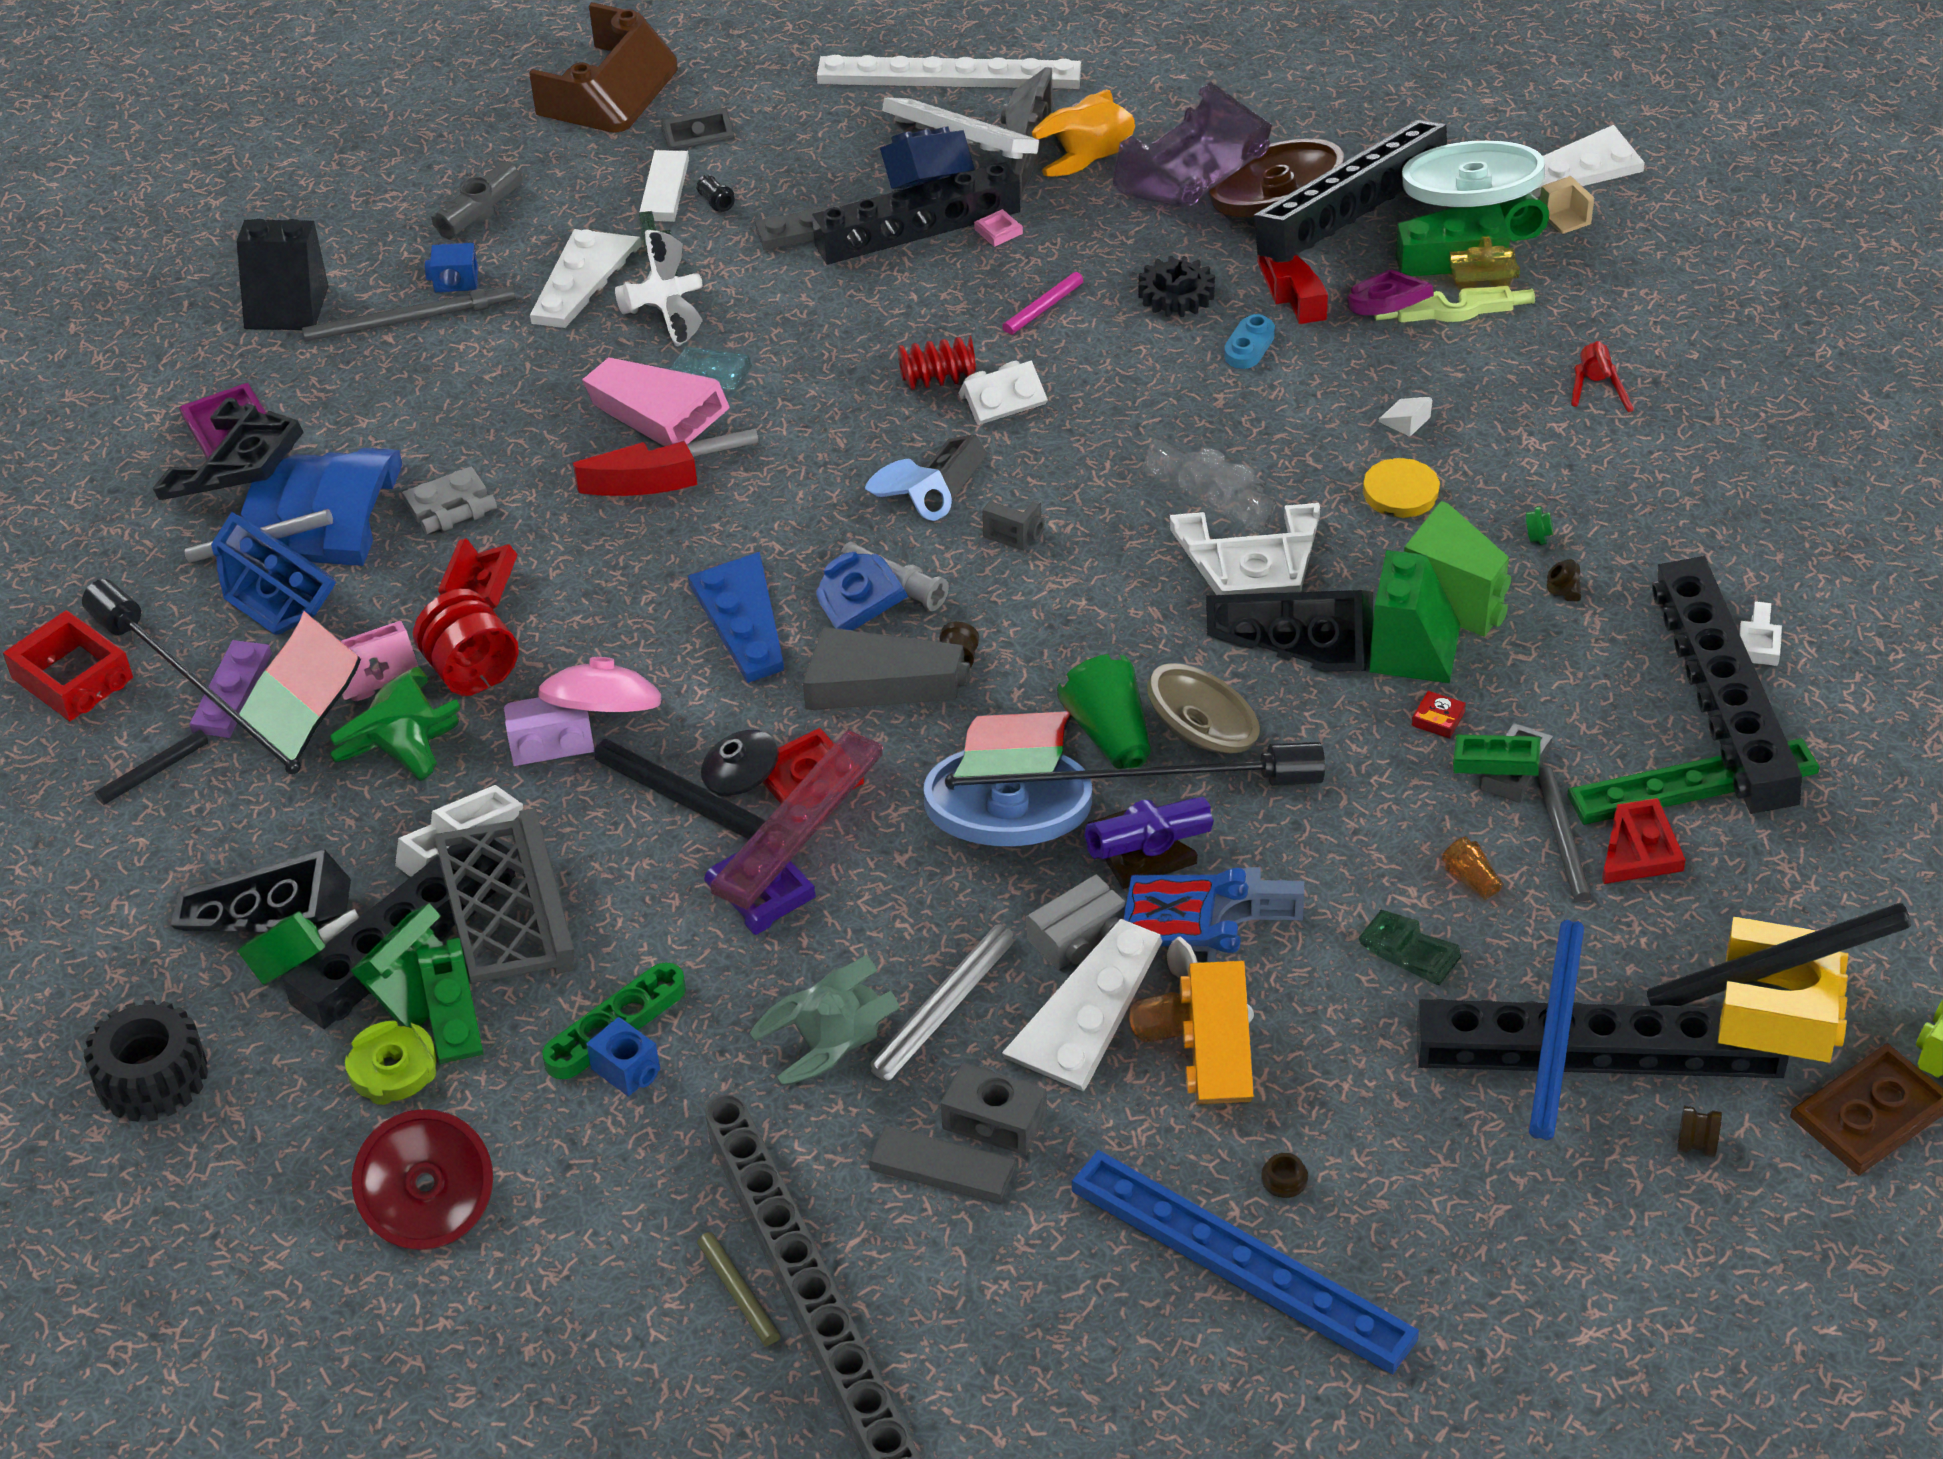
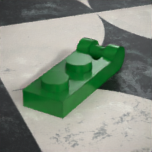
M459 937L446 940V945L430 948L429 944H425L416 949L440 1064L484 1055ZM451 962L452 972L435 974L434 965Z

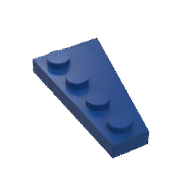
M760 552L688 575L689 586L746 682L749 683L784 671L781 648Z

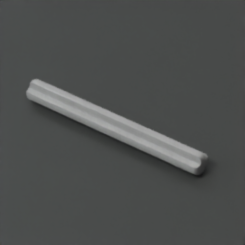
M998 924L986 934L871 1061L870 1065L873 1075L883 1081H889L1010 948L1014 942L1012 938L1013 932L1010 929Z

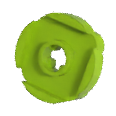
M384 1021L364 1029L354 1038L351 1043L353 1049L348 1057L347 1055L345 1057V1068L351 1086L361 1096L369 1098L378 1105L402 1100L416 1094L430 1083L436 1075L437 1057L430 1035L418 1025L411 1023L412 1028L398 1026L397 1021ZM391 1056L394 1060L401 1058L394 1065L384 1066V1059Z

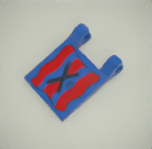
M1231 868L1217 875H1131L1123 920L1160 934L1162 939L1160 946H1170L1173 940L1181 936L1191 946H1208L1225 953H1234L1238 951L1241 942L1240 936L1237 935V923L1227 920L1211 926L1216 894L1233 900L1246 898L1249 888L1248 884L1245 883L1246 873L1242 868Z

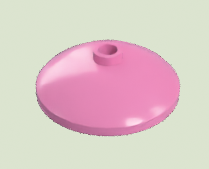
M591 657L590 664L565 668L547 678L539 686L538 693L539 698L547 703L587 711L632 712L653 709L661 704V693L651 682L633 670L614 665V659L608 657Z

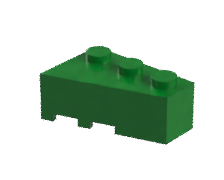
M1500 203L1474 207H1452L1398 223L1395 256L1400 273L1409 276L1507 270L1510 235Z

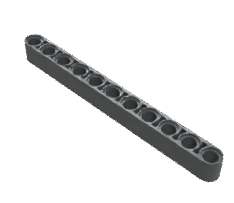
M725 1094L715 1097L707 1104L705 1110L710 1144L862 1459H922L745 1103L735 1095ZM831 1334H835V1335H836V1336H833V1337H825V1336L831 1335ZM846 1372H856L855 1374L844 1375ZM869 1409H870V1410H876V1411L873 1412V1413H868V1414H866V1413H861L862 1411L869 1410ZM887 1448L895 1449V1451L890 1453L880 1452Z

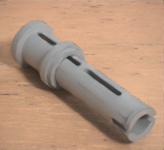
M854 542L846 543L841 550L843 553L856 551L857 554H874ZM882 557L908 595L905 599L911 597L923 603L924 608L930 611L937 610L944 603L949 590L946 579L939 576L930 577L924 574L921 568L916 565L902 566Z

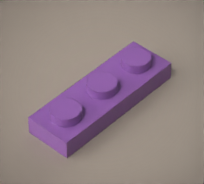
M232 640L208 686L238 713L242 710L272 655L270 645ZM204 694L189 725L192 733L202 730L205 735L230 738L237 722Z

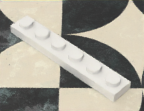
M884 98L882 111L895 115V121L903 123L916 122L915 127L924 130H935L949 126L950 132L964 130L967 144H978L979 142L981 149L988 151L1003 150L1002 156L1022 159L1023 153L1037 154L1038 139L913 99Z

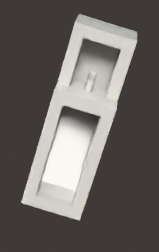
M494 785L433 810L431 825L398 838L395 866L412 877L438 856L434 834L512 821L519 815V811L523 810V804Z

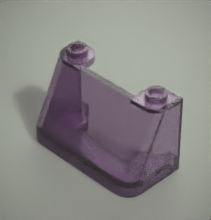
M1209 82L1199 89V95L1203 98L1196 109L1188 107L1185 110L1183 122L1148 146L1132 135L1120 142L1113 186L1122 194L1177 207L1194 205L1203 194L1256 157L1260 158L1267 152L1270 146L1269 137L1272 125L1221 88Z

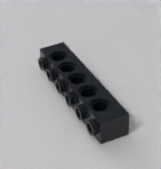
M1007 162L995 163L988 167L961 172L951 177L928 181L903 190H894L891 193L877 197L861 199L851 204L831 207L825 211L812 214L815 247L826 265L968 227L974 225V222L1002 209L1009 215L1019 213L1020 180Z
M495 839L488 845L505 855L510 851V849ZM464 844L452 845L447 848L450 856L462 862H465L474 850ZM481 854L472 867L490 876L500 863ZM437 856L327 942L325 944L326 947L302 962L285 975L282 979L290 1005L324 1030L336 1020L340 1021L346 1018L357 1003L368 994H371L350 970L409 913L428 903L440 915L430 928L439 941L443 940L450 929L455 926L439 857ZM507 867L497 881L509 886L512 879L516 877L515 871ZM452 868L454 875L457 872V870ZM465 875L456 887L457 890L473 898L483 884ZM490 889L486 896L482 899L481 903L486 901L489 897L496 893V891ZM461 904L462 911H463L464 908L466 907V906L463 905V904Z

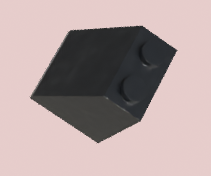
M257 218L244 220L236 241L244 329L302 330L303 327L316 325L329 285L315 222L298 219L264 220Z

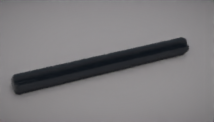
M603 739L594 749L596 761L753 842H757L767 836L787 858L798 847L796 835L609 739Z
M1897 903L1651 987L1647 990L1650 1006H1682L1726 991L1727 981L1746 984L1906 930L1911 927V920L1904 904Z

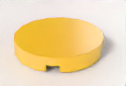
M1387 459L1373 465L1366 472L1363 483V495L1366 502L1377 512L1382 514L1385 511L1394 513V517L1399 518L1414 517L1431 510L1435 505L1439 495L1440 481L1437 474L1426 464L1413 459Z

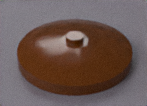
M1321 139L1286 140L1253 149L1232 159L1212 176L1208 184L1212 205L1216 210L1226 215L1254 217V214L1344 163L1345 158L1342 149L1338 145Z

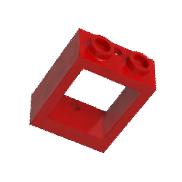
M67 610L3 652L11 678L69 722L82 713L91 711L98 702L114 691L121 690L127 682L133 679L126 652ZM79 646L100 660L64 686L44 672L46 668Z

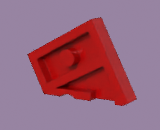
M1659 799L1617 804L1603 870V883L1608 884L1683 872L1686 859Z

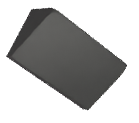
M727 107L662 119L661 130L669 151L735 138Z
M972 434L948 439L925 468L940 471L953 499L985 459L987 452L976 435ZM935 489L929 490V492H932V493L941 495V494H940L937 490H935Z

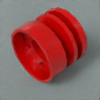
M469 589L452 590L439 595L425 606L417 617L413 628V639L416 647L450 691L461 696H472L489 688L481 679V675L491 687L503 682L515 667L519 655L518 641L495 614L479 593Z

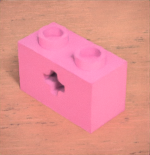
M402 621L341 641L361 658L355 675L342 694L343 699L352 698L353 701H359L369 698L375 694L376 689L382 688L398 675L418 667L411 642ZM372 658H377L379 668L376 670H371L369 660Z

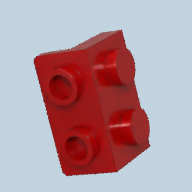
M467 538L461 539L456 545L438 592L442 595L452 590L469 589L479 593L493 610L500 603L502 593L518 554L510 544L478 553Z

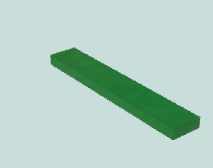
M1799 738L1787 741L1802 777L1818 774L1820 766L1804 740ZM1720 755L1568 788L1567 796L1583 825L1614 819L1617 804L1658 798L1662 808L1735 792L1733 787L1734 772L1732 769L1724 768Z

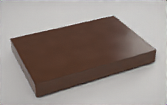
M1886 1043L1791 1110L1790 1118L1854 1173L1860 1176L1943 1116V1088L1889 1043Z

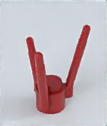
M1600 341L1585 346L1580 353L1581 363L1574 368L1576 378L1571 405L1574 407L1579 405L1584 377L1594 381H1601L1606 377H1610L1625 409L1628 412H1632L1634 408L1620 381L1616 366L1611 362L1607 346Z

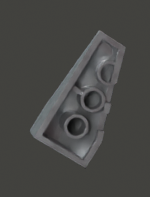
M1045 67L1013 91L1009 103L1003 105L1001 112V123L1006 124L1007 130L1033 138V129L1048 115L1053 113L1052 68ZM1047 137L1038 139L1037 154L1023 153L1022 159L1009 158L1010 168L1020 180V201Z

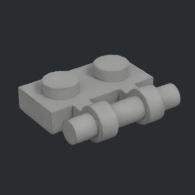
M472 466L402 492L404 502L418 523L421 522L426 535L438 530L442 533L453 529V525L470 518L473 521L481 519L485 516L484 513L497 509L493 495H487L485 485Z

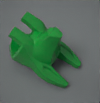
M419 666L412 668L385 684L375 695L367 711L330 735V739L335 746L344 743L330 752V756L335 763L342 762L378 746L389 756L398 760L419 781H422L433 773L434 767L437 765L429 740L449 732L458 725L459 719L456 713L460 711V705L457 699H454L433 710L421 691V688L427 683L428 677Z

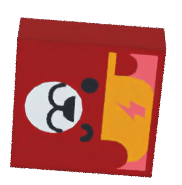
M1427 691L1412 717V726L1450 739L1465 713L1466 703Z

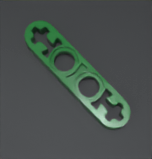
M667 962L651 967L551 1039L542 1051L547 1073L553 1078L563 1080L572 1078L589 1067L590 1060L586 1045L591 1040L587 1037L589 1031L595 1028H605L618 1017L636 1030H639L679 1001L686 991L682 969L673 963ZM663 981L664 983H670L671 981H673V985L668 986L666 984H661L660 986H658V982ZM630 1003H638L643 1006V1009L634 1015H626L621 1012V1009ZM560 1054L563 1057H568L571 1055V1059L568 1061L562 1058L556 1061L555 1057Z

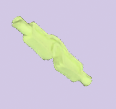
M1509 286L1464 288L1459 293V303H1450L1442 292L1436 291L1433 297L1395 312L1374 316L1375 321L1398 318L1399 322L1428 319L1458 322L1471 319L1478 314L1513 310V305L1534 304L1535 293L1533 289L1511 291Z

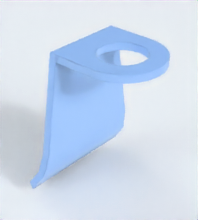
M911 459L898 460L881 468L869 479L865 486V490L877 497L909 493L918 513L923 518L931 521H936L946 516L952 504L951 493L940 471L920 467ZM931 489L937 490L942 496V505L935 512L929 511L924 504V497Z

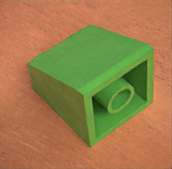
M1441 501L1406 544L1404 552L1427 555L1461 624L1460 627L1485 637L1493 625L1499 627L1503 623L1507 614L1508 605L1504 604V598L1511 583V576L1507 574L1509 557L1452 506Z

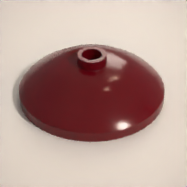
M411 1110L384 1121L366 1138L360 1147L353 1166V1197L363 1220L382 1239L406 1249H436L462 1238L481 1219L492 1195L493 1166L484 1142L466 1122L454 1115L438 1110ZM424 1175H430L434 1178V1186L429 1191H421L417 1186L418 1180Z

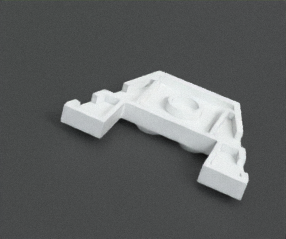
M1319 503L1286 505L1284 519L1288 533L1210 539L1204 512L1170 515V530L1216 595L1301 592L1318 526L1320 505Z

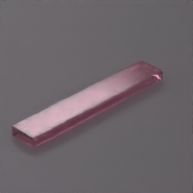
M847 730L711 882V894L748 910L883 755V745Z

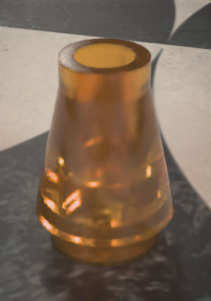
M1462 837L1452 843L1443 853L1442 861L1446 864L1445 870L1477 892L1484 900L1502 889L1504 883L1495 873L1477 841L1471 842L1468 837Z

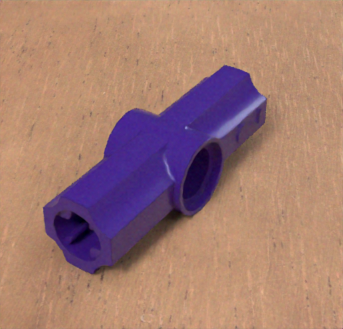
M1204 797L1192 798L1159 807L1151 800H1141L1130 806L1123 816L1087 824L1084 836L1087 841V850L1094 860L1142 849L1145 855L1157 856L1168 850L1175 840L1211 832L1214 820L1211 815V806Z

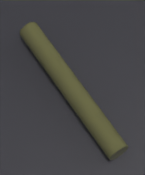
M712 1232L701 1235L697 1241L698 1246L762 1344L767 1347L780 1340L779 1332Z

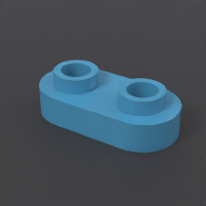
M1253 314L1242 319L1225 344V361L1230 366L1240 369L1251 368L1257 365L1274 340L1275 325L1273 321L1260 314Z

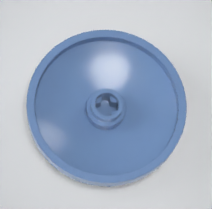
M964 751L953 754L939 762L929 772L924 782V807L931 821L950 835L984 845L1024 846L1053 840L1077 828L1087 818L1092 806L1091 779L954 786V790H950L945 785V778L948 774H955L964 757ZM1063 755L1055 772L1084 771V768L1071 758Z

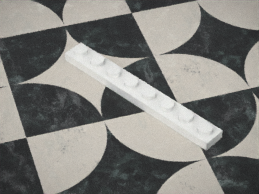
M840 55L820 56L817 84L1018 88L1045 67L1052 68L1053 88L1079 89L1081 61H1071L1069 59L1037 60L1035 58L1012 60L1004 58L972 59L970 57L954 59L935 56L907 58L905 56L874 57L865 55L862 57H842Z

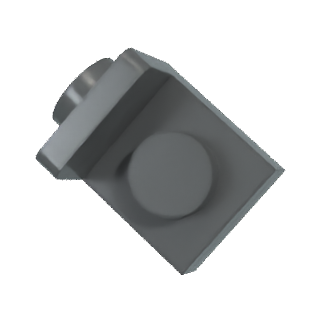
M1033 500L1024 512L989 501L982 509L983 537L1024 551L1032 539L1038 540L1044 530L1045 520L1041 518V502Z

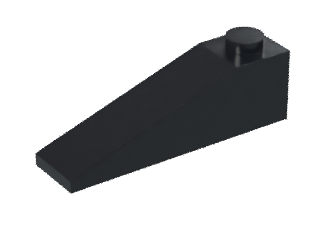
M1344 590L1206 595L1208 636L1250 649L1257 646L1278 652L1276 657L1288 661L1292 657L1313 663L1311 668L1324 672L1366 671L1374 620L1373 592Z
M325 849L177 892L171 926L174 929L183 931L267 932L281 920L299 911L304 918L315 923L347 912L351 878Z

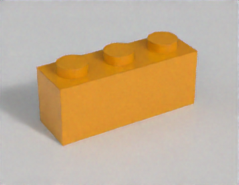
M1245 962L1190 963L1187 970L1188 976H1180L1181 1003L1190 1004L1191 1020L1183 1021L1184 1048H1192L1193 1066H1186L1187 1094L1195 1093L1196 1105L1251 1102L1254 1094Z

